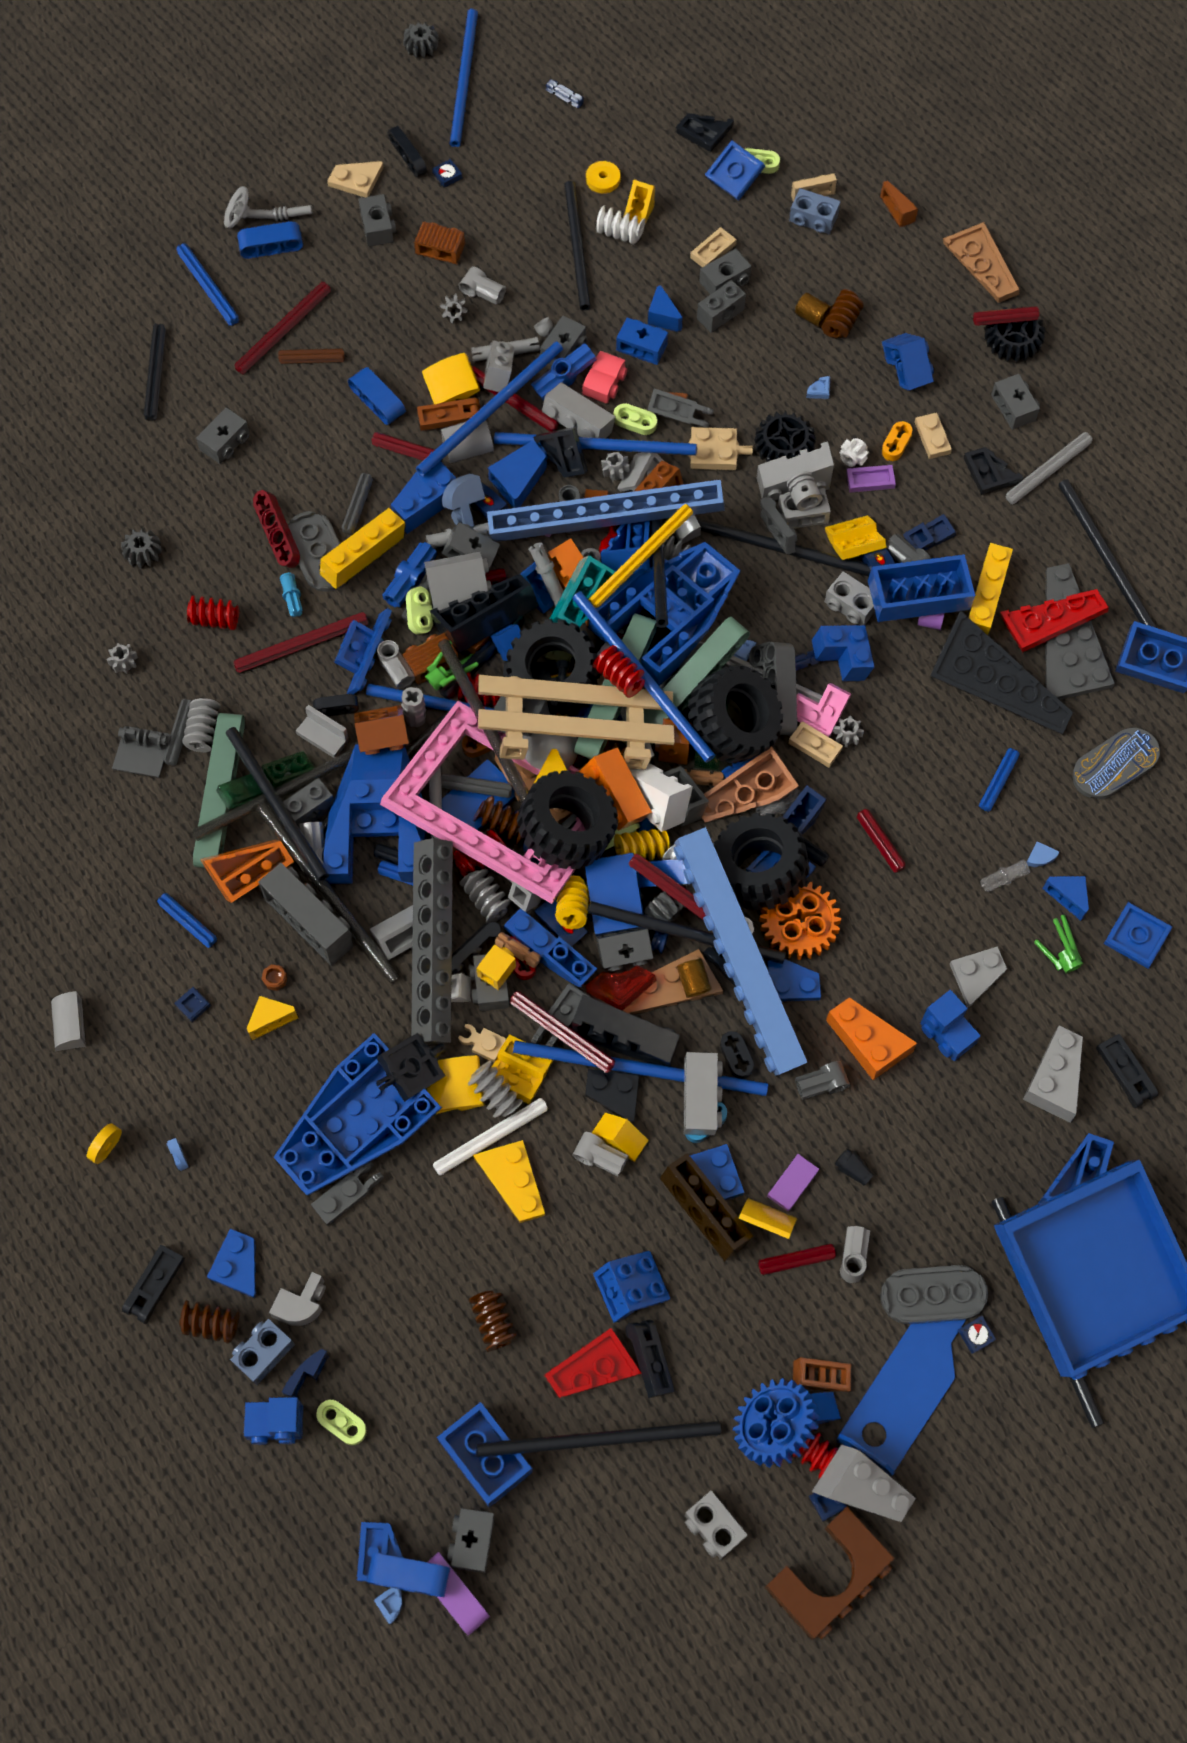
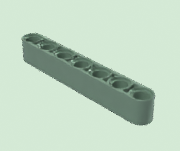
M635 613L622 641L641 663L642 657L646 655L653 640L657 625L656 620ZM607 679L602 684V686H613L610 680ZM593 704L587 718L617 721L622 707ZM579 737L574 753L592 759L594 756L603 753L608 740Z
M728 617L662 689L663 691L673 692V704L681 713L688 706L689 699L693 698L691 693L698 686V683L719 671L748 639L750 632L733 617ZM644 709V723L663 724V718L670 719L663 710ZM621 741L627 747V741Z
M219 713L217 717L193 853L194 867L205 868L200 859L222 854L224 850L240 757L226 736V731L231 727H236L243 738L245 717L241 714Z

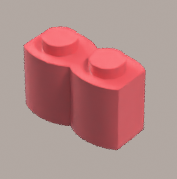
M600 351L596 357L597 360L593 363L583 383L582 395L608 404L610 398L614 399L619 388L617 384L619 380L623 381L625 379L627 368H625L624 359Z

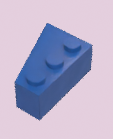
M441 461L424 476L419 475L416 471L391 504L392 511L405 522L404 531L406 534L444 509L442 505L444 490L456 477Z
M651 521L622 524L617 530V536L609 540V547L601 551L602 564L617 571L652 536ZM652 555L632 575L642 568L645 570L651 568Z
M1088 1133L1038 1204L1106 1172L1114 1141Z

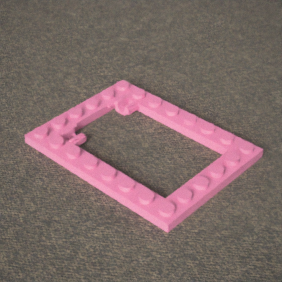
M457 701L382 797L380 805L441 840L452 841L454 848L552 904L576 869H571V866H568L567 869L558 868L556 864L551 866L545 863L546 860L541 857L538 859L540 862L537 865L531 861L532 858H537L533 854L534 851L532 849H528L525 855L521 856L418 796L464 734L500 754V747L505 733L496 732V730L478 729V712ZM509 759L536 775L540 772L539 769L530 765L526 759ZM571 765L567 771L575 774L579 769ZM577 817L575 820L577 822L572 830L585 831L583 823Z

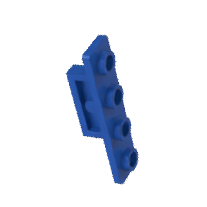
M389 608L378 615L373 630L355 620L349 625L334 663L354 673L347 694L362 691L366 685V673L373 667L375 662L373 656L379 644L383 642L381 638L383 631H386L391 623L389 617L392 610Z

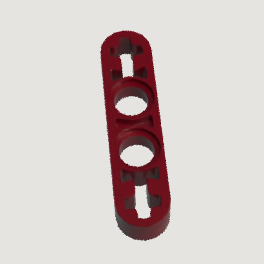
M260 490L253 498V505L276 560L282 566L294 568L299 563L300 553L274 494ZM275 514V522L273 525H270V518ZM280 533H283V540L278 544V536Z

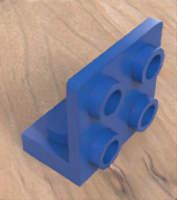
M650 1251L609 1261L593 1273L613 1323L625 1319L636 1310L667 1302L670 1299Z

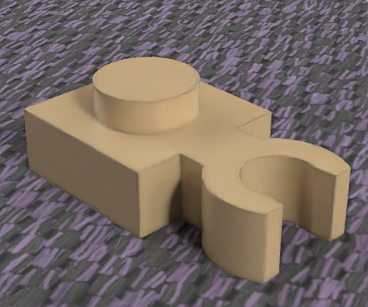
M466 1024L465 1030L471 1032V1036L469 1038L459 1036V1042L463 1045L473 1044V1053L495 1062L497 1054L506 1038L485 1028L479 1034L472 1025Z

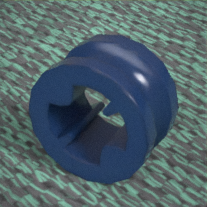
M656 931L651 944L652 951L658 950L660 954H663L669 934Z

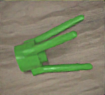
M448 641L433 663L426 668L429 673L425 678L435 690H439L441 687L444 688L453 680L478 667L479 663L475 662L453 674L473 654L461 660L448 671L442 666L437 668V665L452 645V642Z
M1061 915L1065 933L1058 919H1053L1066 949L1058 954L1060 959L1058 960L1039 940H1035L1034 943L1054 963L1058 971L1063 969L1067 974L1081 967L1083 962L1078 953L1066 916Z

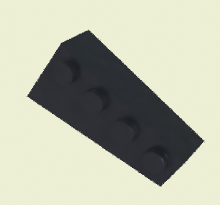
M519 574L491 585V590L487 592L477 591L471 594L472 598L460 603L458 600H454L448 603L450 607L440 611L438 608L429 611L439 633H445L455 650L461 653L501 628L508 626L521 616L528 614L539 605L531 584Z
M582 995L572 1022L573 1030L593 1045L650 1064L670 1067L679 1043L680 1035L676 1034L673 1029L657 1026L586 995Z

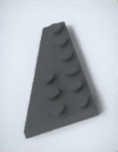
M1069 563L1046 569V601L1053 599L1054 601L1066 599L1067 596L1080 593ZM1091 620L1045 642L1046 689L1059 700L1114 687L1115 683Z

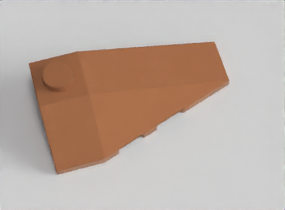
M771 746L769 750L761 753L704 793L709 803L702 815V819L707 823L779 801L797 789L799 785Z

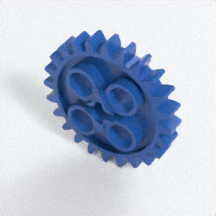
M781 1378L779 1384L771 1379L769 1387L761 1383V1391L757 1392L755 1389H752L753 1397L751 1399L744 1397L747 1405L745 1407L738 1406L742 1415L734 1417V1420L740 1425L733 1428L738 1434L734 1438L739 1444L738 1448L749 1460L756 1462L759 1466L764 1463L768 1468L772 1466L773 1462L778 1467H781L782 1459H785L790 1464L792 1454L800 1457L799 1449L801 1447L809 1448L806 1440L815 1439V1436L810 1433L811 1430L819 1427L813 1421L819 1418V1414L815 1411L818 1406L813 1401V1396L801 1384L797 1385L793 1380L788 1383L784 1378Z

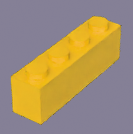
M390 508L386 509L322 557L320 560V575L335 589L339 588L403 539L405 522Z
M993 543L989 545L976 588L975 598L968 616L987 635L993 622L1013 551L1012 548Z

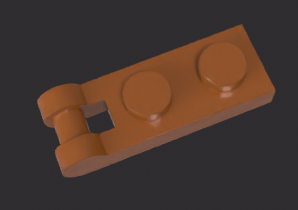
M469 398L417 407L421 431L467 422L479 411L481 407L479 399Z

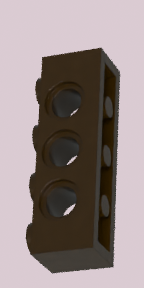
M688 1153L665 1169L660 1180L724 1261L747 1245L753 1235Z

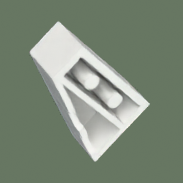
M648 763L646 770L629 768L652 811L647 816L652 824L663 832L685 822L693 786L689 784L682 785L678 782V778L664 775L663 770Z

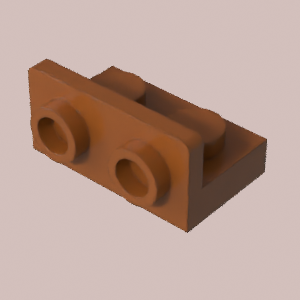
M660 461L634 491L684 485L680 469L667 462Z

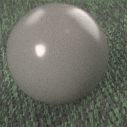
M532 733L531 736L523 735V739H528V750L525 759L530 765L541 770L551 749L558 750L566 769L573 765L578 754L574 753L577 737Z

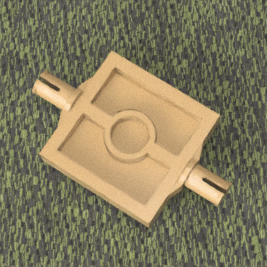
M691 427L689 443L697 444V455H689L691 469L736 470L739 455H752V445H739L737 441V428Z

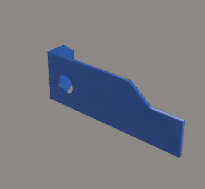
M966 1320L911 1324L835 1441L841 1445L859 1450L892 1477L897 1466L955 1379L951 1343L957 1335L958 1329L962 1327ZM876 1422L884 1427L886 1440L881 1446L872 1447L865 1443L862 1431L866 1424Z

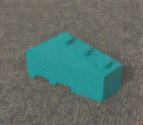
M589 555L581 559L550 617L553 623H557L558 619L566 620L568 626L570 623H574L580 627L588 618L573 601V596L582 591L587 599H589L616 571Z

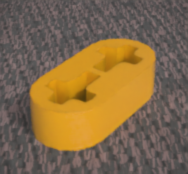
M899 421L893 425L882 447V456L886 460L896 461L902 456L913 431L909 423ZM904 430L905 433L902 434L901 438H898V432ZM894 444L897 445L896 450H894L893 453L889 452V449H891Z

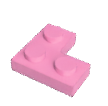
M832 683L828 684L819 703L798 693L796 695L797 721L800 723L803 721L830 737L834 726L837 725L838 719L846 707L851 693Z

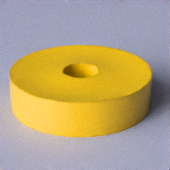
M608 161L595 162L587 169L586 183L594 192L610 193L620 184V170L615 164Z
M113 1123L106 1125L91 1143L87 1151V1158L95 1164L104 1161L118 1143L122 1130Z

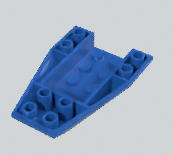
M375 1033L335 1067L274 1156L275 1160L307 1196L400 1146L442 1109L425 1088L405 1102L393 1085H390L383 1091L379 1089L385 1082L377 1086V1080L387 1075L377 1057L389 1050V1048Z

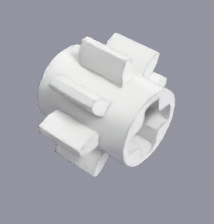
M858 438L853 439L851 442L846 439L841 446L842 450L839 452L842 454L841 460L850 467H854L857 463L862 466L867 460L869 453L866 443Z

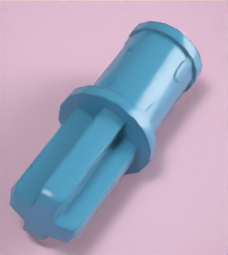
M290 572L284 573L280 576V582L283 587L282 597L287 602L289 614L292 617L301 616V592L297 589L295 576Z

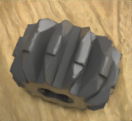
M417 22L416 25L410 24L409 29H405L403 43L408 54H414L415 58L419 55L425 58L426 54L432 56L433 51L437 50L439 36L433 25L428 26L427 22L424 24Z
M142 527L140 532H136L133 529L132 535L125 534V541L121 542L124 559L128 560L131 566L137 564L140 569L144 563L151 567V560L158 562V555L162 554L160 539L155 536L152 530L146 532Z
M662 892L645 909L644 915L672 922L686 907L666 892Z

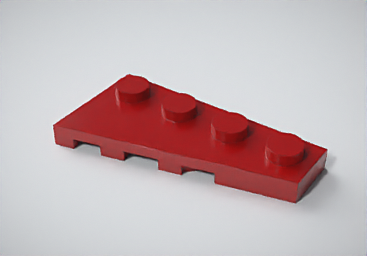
M1095 589L1070 595L1066 599L1054 601L1053 599L1044 601L1042 605L1033 607L1027 605L1020 607V610L1009 612V610L1002 611L1000 616L1023 653L1107 613L1108 606L1099 591Z

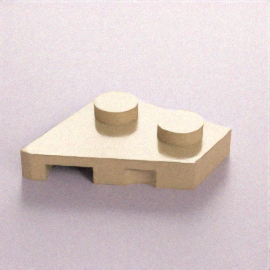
M383 162L336 165L327 181L328 186L362 197H369L384 168Z

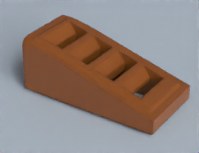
M888 180L885 181L880 197L898 226L903 227L914 223L918 213L917 207Z
M800 1357L794 1361L793 1381L797 1385L801 1384L805 1389L850 1392L851 1364ZM805 1367H808L807 1380H805ZM815 1368H819L818 1381H814ZM826 1369H830L829 1382H826ZM836 1369L841 1370L840 1384L836 1383Z

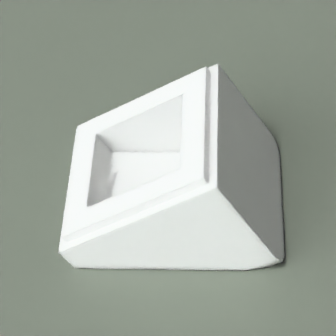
M462 973L452 975L451 1002L471 1001V978Z

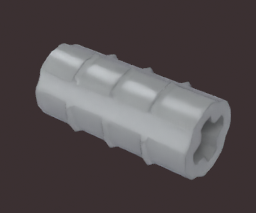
M409 687L402 693L401 705L403 707V716L406 724L411 727H419L425 723V699L419 688Z

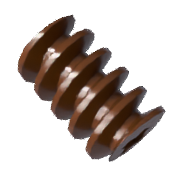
M848 289L841 290L825 322H823L821 326L822 331L828 337H847L860 311H862L864 304L853 291Z
M493 796L483 800L475 813L473 822L481 817V826H485L490 822V830L499 827V836L506 831L508 832L507 840L509 841L513 836H516L515 844H517L521 840L520 827L517 824L519 811L515 810L511 814L512 807L509 805L502 809L503 802L498 801L494 804Z
M485 1291L469 1299L470 1303L475 1304L472 1307L473 1313L479 1314L475 1318L476 1322L483 1324L479 1328L480 1333L487 1334L483 1337L484 1344H490L486 1348L487 1352L505 1347L511 1343V1340L517 1337L516 1333H508V1330L513 1327V1323H504V1320L510 1314L501 1313L500 1311L506 1306V1303H497V1300L503 1296L502 1292Z
M186 1300L180 1317L182 1334L187 1336L192 1331L194 1337H199L202 1333L203 1338L207 1340L213 1335V1339L217 1342L223 1337L224 1342L229 1344L237 1332L240 1312L238 1310L236 1315L232 1317L231 1308H228L225 1314L221 1315V1307L217 1306L214 1313H211L210 1304H207L204 1310L200 1311L199 1302H196L193 1309H190L189 1300Z

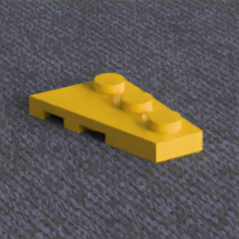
M523 1140L473 1155V1158L480 1165L520 1223L545 1216Z

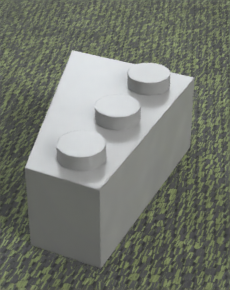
M828 441L821 443L822 448L810 452L807 449L801 450V455L790 459L784 456L758 465L757 481L762 498L770 497L773 501L778 500L779 495L789 492L787 481L795 474L805 471L812 473L819 489L825 488V491L830 489L834 463Z
M1058 1026L1023 1100L1067 1122L1072 1121L1077 1111L1082 1036Z
M845 1445L840 1446L812 1492L899 1522H902L916 1499L862 1452Z

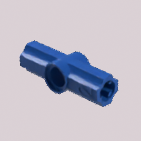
M584 343L566 358L555 360L552 368L533 382L531 386L544 401L545 395L561 382L566 386L573 384L576 376L595 362L597 358L587 344Z
M420 542L408 560H403L398 565L393 581L382 594L383 599L389 605L400 608L406 600L408 591L418 587L426 572L424 562L433 561L437 556V551L430 544Z

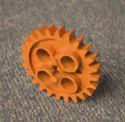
M809 882L807 887H799V893L794 898L789 897V902L783 905L779 903L775 905V908L769 910L767 907H763L760 911L763 915H760L759 922L764 923L761 925L760 930L767 932L764 940L772 939L770 947L774 948L778 945L780 947L779 951H788V958H791L793 953H797L798 960H801L803 953H806L807 957L811 959L813 951L820 956L822 952L821 947L829 950V942L834 943L836 940L834 934H839L840 928L836 925L841 923V918L836 917L839 915L840 908H833L836 900L828 901L830 892L822 895L820 893L822 886L814 890L812 889V882ZM811 903L815 908L807 909L803 904ZM787 908L791 913L782 914L779 909ZM796 917H800V919L804 920V922H800V920L796 919ZM816 925L821 928V931L814 932L809 927ZM792 930L796 932L797 936L789 937L785 932Z

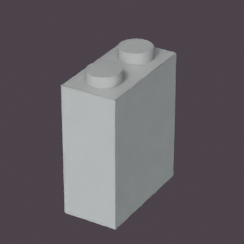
M480 552L424 562L433 609L438 608L440 611L450 607L449 602L458 600L460 603L472 598L471 594L474 592H487L491 590V582L486 581L485 573L489 572L487 559H482Z

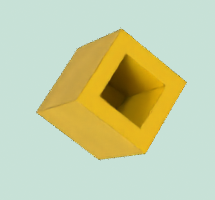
M494 944L477 966V976L499 990L516 967L514 954L505 947L499 948Z

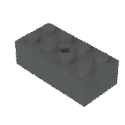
M279 863L258 882L264 899L331 966L334 965L354 947L351 939L353 935L349 931L350 925L341 916L337 918L332 913V907L325 900L320 901L315 896V890L308 883L303 885L298 880L300 878L298 873L292 867L286 868L282 863Z

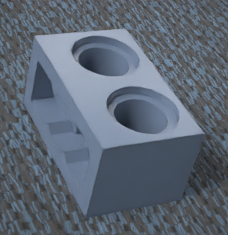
M800 188L791 206L789 221L798 226H806L817 232L830 234L839 215L841 201Z
M269 1319L265 1323L262 1321L256 1325L251 1332L253 1336L246 1343L241 1342L232 1352L234 1356L230 1359L256 1385L265 1378L295 1345ZM270 1334L277 1335V1341L274 1345H264L266 1336ZM252 1354L257 1355V1363L252 1367H246V1358Z

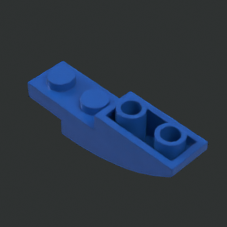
M521 908L504 925V929L523 945L530 948V952L535 951L541 956L540 963L579 988L597 970L593 964L561 937L556 938Z

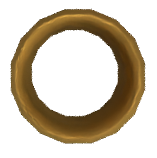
M805 293L796 305L795 314L815 326L821 327L831 310V306L811 294Z
M701 958L681 963L676 967L679 978H681L685 997L687 998L704 994L712 989L706 974L707 972H705L703 959Z

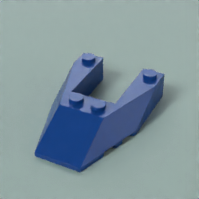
M706 542L680 552L677 557L669 560L665 559L668 625L666 627L671 632L644 655L641 660L642 666L659 686L678 669L708 633L740 574L738 568ZM653 567L646 570L644 568L638 570L600 607L596 608L615 633L628 624L635 613L639 614L644 609L655 617ZM589 620L588 628L606 643L607 641Z
M355 744L328 817L323 866L329 874V877L326 879L328 884L353 883L354 837L399 836L398 873L402 882H413L414 842L427 840V831L380 805L382 797L410 763L405 746L399 750H390L389 747L381 748L379 753L366 755L365 752H360L359 744Z

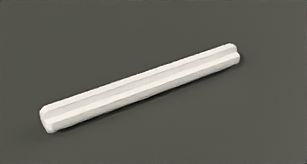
M539 1098L433 1163L435 1171L438 1175H443L474 1154L479 1153L543 1114L548 1109L545 1101Z

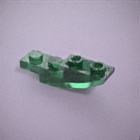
M304 751L263 764L261 767L278 794L307 778L316 770ZM251 774L220 784L216 790L228 809L246 804L248 808L267 800Z

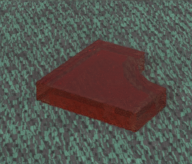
M637 965L631 970L622 973L610 974L602 971L585 987L587 993L623 1011L653 985L657 979L655 974Z

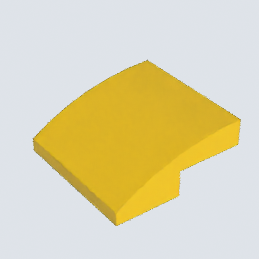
M466 353L443 359L422 371L434 404L455 401L456 399H467L480 391Z
M868 515L825 527L830 543L842 560L886 548L885 538L877 532L876 522Z
M509 1034L500 1048L497 1059L492 1067L498 1069L496 1076L503 1075L504 1081L502 1084H510L511 1088L508 1092L515 1091L517 1099H522L523 1102L531 1104L553 1060L513 1053L514 1042L524 1041Z
M462 1056L437 1060L445 1077L427 1088L429 1094L442 1107L436 1114L455 1109L464 1111L485 1106L484 1101H480L483 1091L475 1094L474 1090L478 1085L476 1083L470 1086L467 1084L471 1079V1075L480 1067L479 1056Z
M750 1198L747 1199L739 1216V1219L789 1239L797 1220L794 1216Z

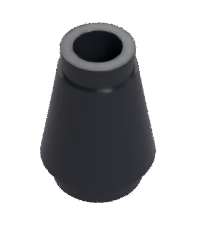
M847 1148L834 1163L838 1167V1171L861 1183L863 1186L874 1175L855 1150L852 1152Z

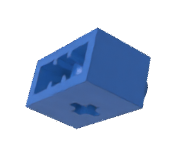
M626 318L616 338V351L658 365L667 346L668 332L659 327L644 324L639 320Z

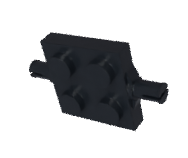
M416 1033L377 1057L387 1076L377 1080L376 1085L379 1086L385 1082V1084L379 1087L382 1091L393 1085L403 1101H407L420 1093L424 1088H428L445 1077V1074L438 1065L437 1057L446 1053V1047L438 1051L444 1046V1044L439 1043L430 1049L420 1035Z

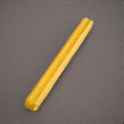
M684 504L588 599L595 608L600 607L693 514V510L687 504Z

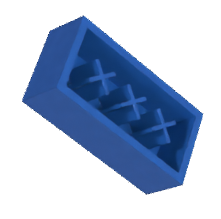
M965 554L873 566L868 578V585L878 622L970 610L975 598Z

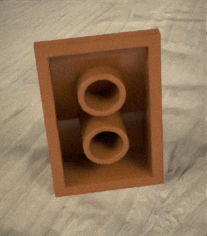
M401 705L354 713L360 752L371 755L379 753L381 748L389 747L390 750H399L404 748V744H409Z

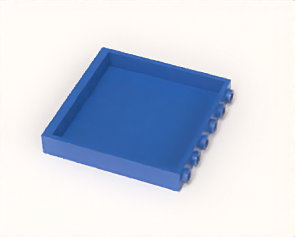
M1140 1160L1127 1161L993 1225L1061 1377H1072L1073 1380L1082 1378L1088 1374V1369L1094 1366L1095 1368L1106 1366L1111 1362L1110 1358L1116 1355L1122 1357L1133 1352L1132 1347L1138 1344L1141 1346L1149 1344L1156 1340V1335L1162 1332L1163 1334L1171 1333L1178 1329V1324L1184 1321L1187 1323V1262Z

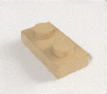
M835 174L821 175L793 182L791 193L793 202L800 188L823 196L835 194L837 182Z
M720 227L691 252L690 258L701 267H704L730 251L736 245V239Z
M933 413L916 417L915 425L929 459L951 454L952 449L938 414Z
M803 721L788 742L828 768L843 748V745Z

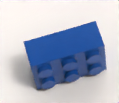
M1134 621L1127 634L1115 672L1184 694L1187 691V638Z
M481 1402L437 1437L439 1443L489 1508L533 1473L532 1468L521 1454L477 1458L476 1443L510 1440Z

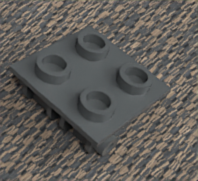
M129 726L120 727L118 737H121L112 770L159 778L164 763L163 757L171 734Z

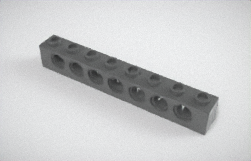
M436 838L414 842L411 1036L418 1033L426 1045L451 1043L453 842Z

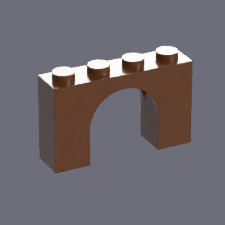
M848 1507L824 1528L846 1552L851 1562L852 1576L844 1592L834 1597L816 1595L798 1579L788 1566L765 1587L811 1640L816 1636L820 1639L825 1637L833 1628L829 1623L836 1616L842 1619L853 1608L849 1603L856 1596L862 1599L873 1588L869 1583L876 1576L882 1579L893 1568L889 1563L894 1557Z

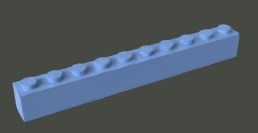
M721 480L489 511L487 512L489 535L493 541L498 542L666 519L673 516L684 504H687L693 510L692 515L724 511Z
M706 827L678 838L675 841V847H673L675 856L678 861L682 860L686 870H683L685 879L688 884H692L696 893L693 896L699 908L702 907L706 915L703 917L704 923L708 931H713L716 938L713 941L718 954H722L725 959L724 969L729 978L732 977L735 982V995L739 1001L744 1003L746 1008L744 1011L745 1018L749 1025L753 1024L757 1033L754 1035L757 1046L760 1049L763 1048L766 1054L764 1061L770 1073L773 1072L777 1076L808 1063Z

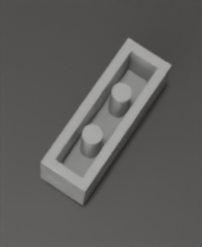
M562 382L545 395L542 409L543 413L564 427H576L580 437L607 438L612 433L616 417Z
M686 1052L684 1058V1134L715 1135L717 1128L722 1126V1112H717V1102L722 1101V1087H717L718 1077H722V1061H718V1053Z

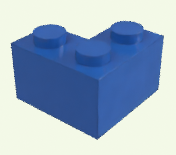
M904 333L882 341L886 362L895 365L901 388L911 390L933 382L932 374L934 370L927 354L929 346L923 337Z
M865 625L820 626L812 638L816 661L838 660L842 681H864L873 670L874 663Z
M949 990L926 1009L920 1024L922 1025L923 1033L928 1038H933L939 1044L938 1048L945 1057H951L953 1061H956L977 1044L981 1035L964 1018L968 1008Z
M297 1397L269 1398V1402L245 1403L244 1437L247 1440H251V1444L264 1445L268 1444V1440L272 1439L279 1440V1444H295V1439H302L303 1405Z

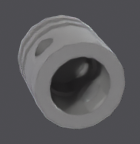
M811 472L797 473L787 481V488L798 510H810L822 501L823 497Z

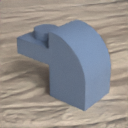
M467 474L452 480L444 490L442 505L444 508L453 510L451 516L456 525L460 522L474 527L469 504L485 499L480 476Z

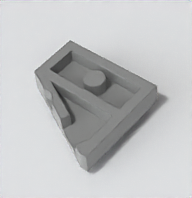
M998 946L950 962L951 969L967 1007L972 1006L1007 970Z

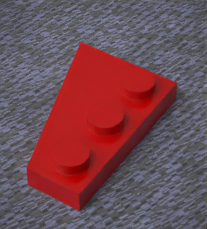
M610 1328L544 1374V1376L560 1398L641 1374V1372L612 1328Z

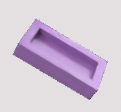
M892 465L849 468L846 472L849 492L895 489L896 483Z
M797 1154L767 1197L789 1212L818 1173L819 1168Z

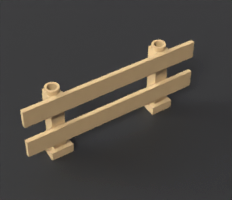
M479 675L478 694L506 697V711L478 710V729L505 731V737H503L500 747V758L524 760L528 750V739H523V733L627 741L623 758L628 768L646 770L651 759V749H645V743L674 745L675 743L674 725L644 723V709L662 710L646 689H642L631 698H626L624 693L614 686L522 679L517 676ZM664 691L673 702V692ZM523 698L626 707V721L523 713Z

